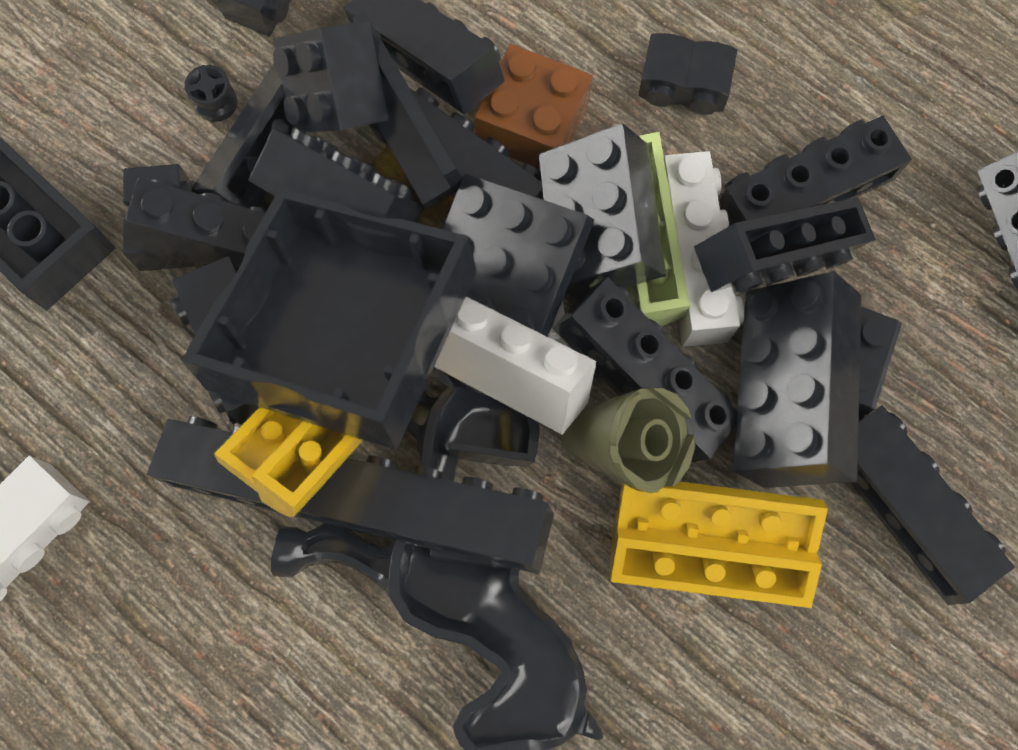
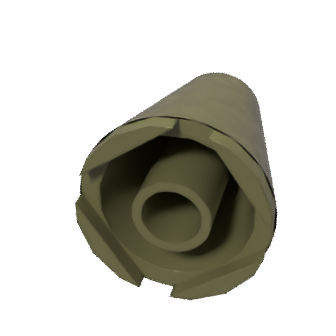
M652 387L642 388L585 407L563 435L560 434L563 448L569 455L637 491L647 493L659 492L658 490L665 486L672 487L680 482L691 464L695 449V435L688 434L686 418L692 419L688 407L679 396L664 388Z

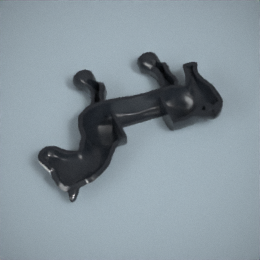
M433 368L430 376L440 380L448 388L440 397L432 398L423 390L406 428V431L417 440L421 459L420 466L438 470L445 474V480L454 481L458 459L502 466H526L535 462L539 442V422L438 368ZM324 523L309 532L290 526H283L279 529L271 556L272 576L293 577L309 566L325 563H338L349 566L366 575L387 593L405 623L434 638L467 645L501 670L500 675L487 692L461 708L453 724L454 735L464 750H546L562 745L576 734L595 740H602L603 732L593 716L586 711L584 705L587 695L585 674L572 641L558 624L542 611L519 586V570L396 540L388 548L379 547L356 536L349 529Z

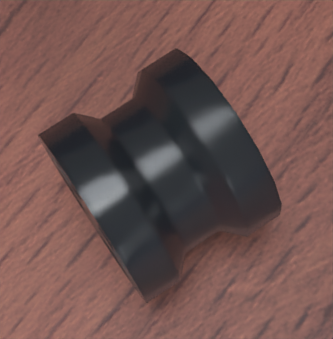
M201 65L194 68L187 75L185 91L200 117L207 121L219 122L229 118L235 112L238 105L237 96L225 71L220 67Z

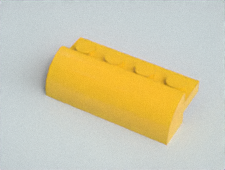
M259 407L214 454L218 463L257 491L262 502L285 516L295 517L363 440Z
M678 482L672 487L665 486L658 490L659 492L647 493L637 491L622 483L618 510L615 511L610 558L611 582L812 608L822 567L818 550L828 512V507L824 500L688 482Z

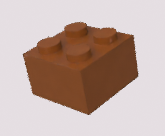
M510 44L500 63L505 82L483 99L475 115V135L484 141L488 137L495 139L509 151L510 155L508 157L540 169L539 154L571 143L589 103L593 75Z

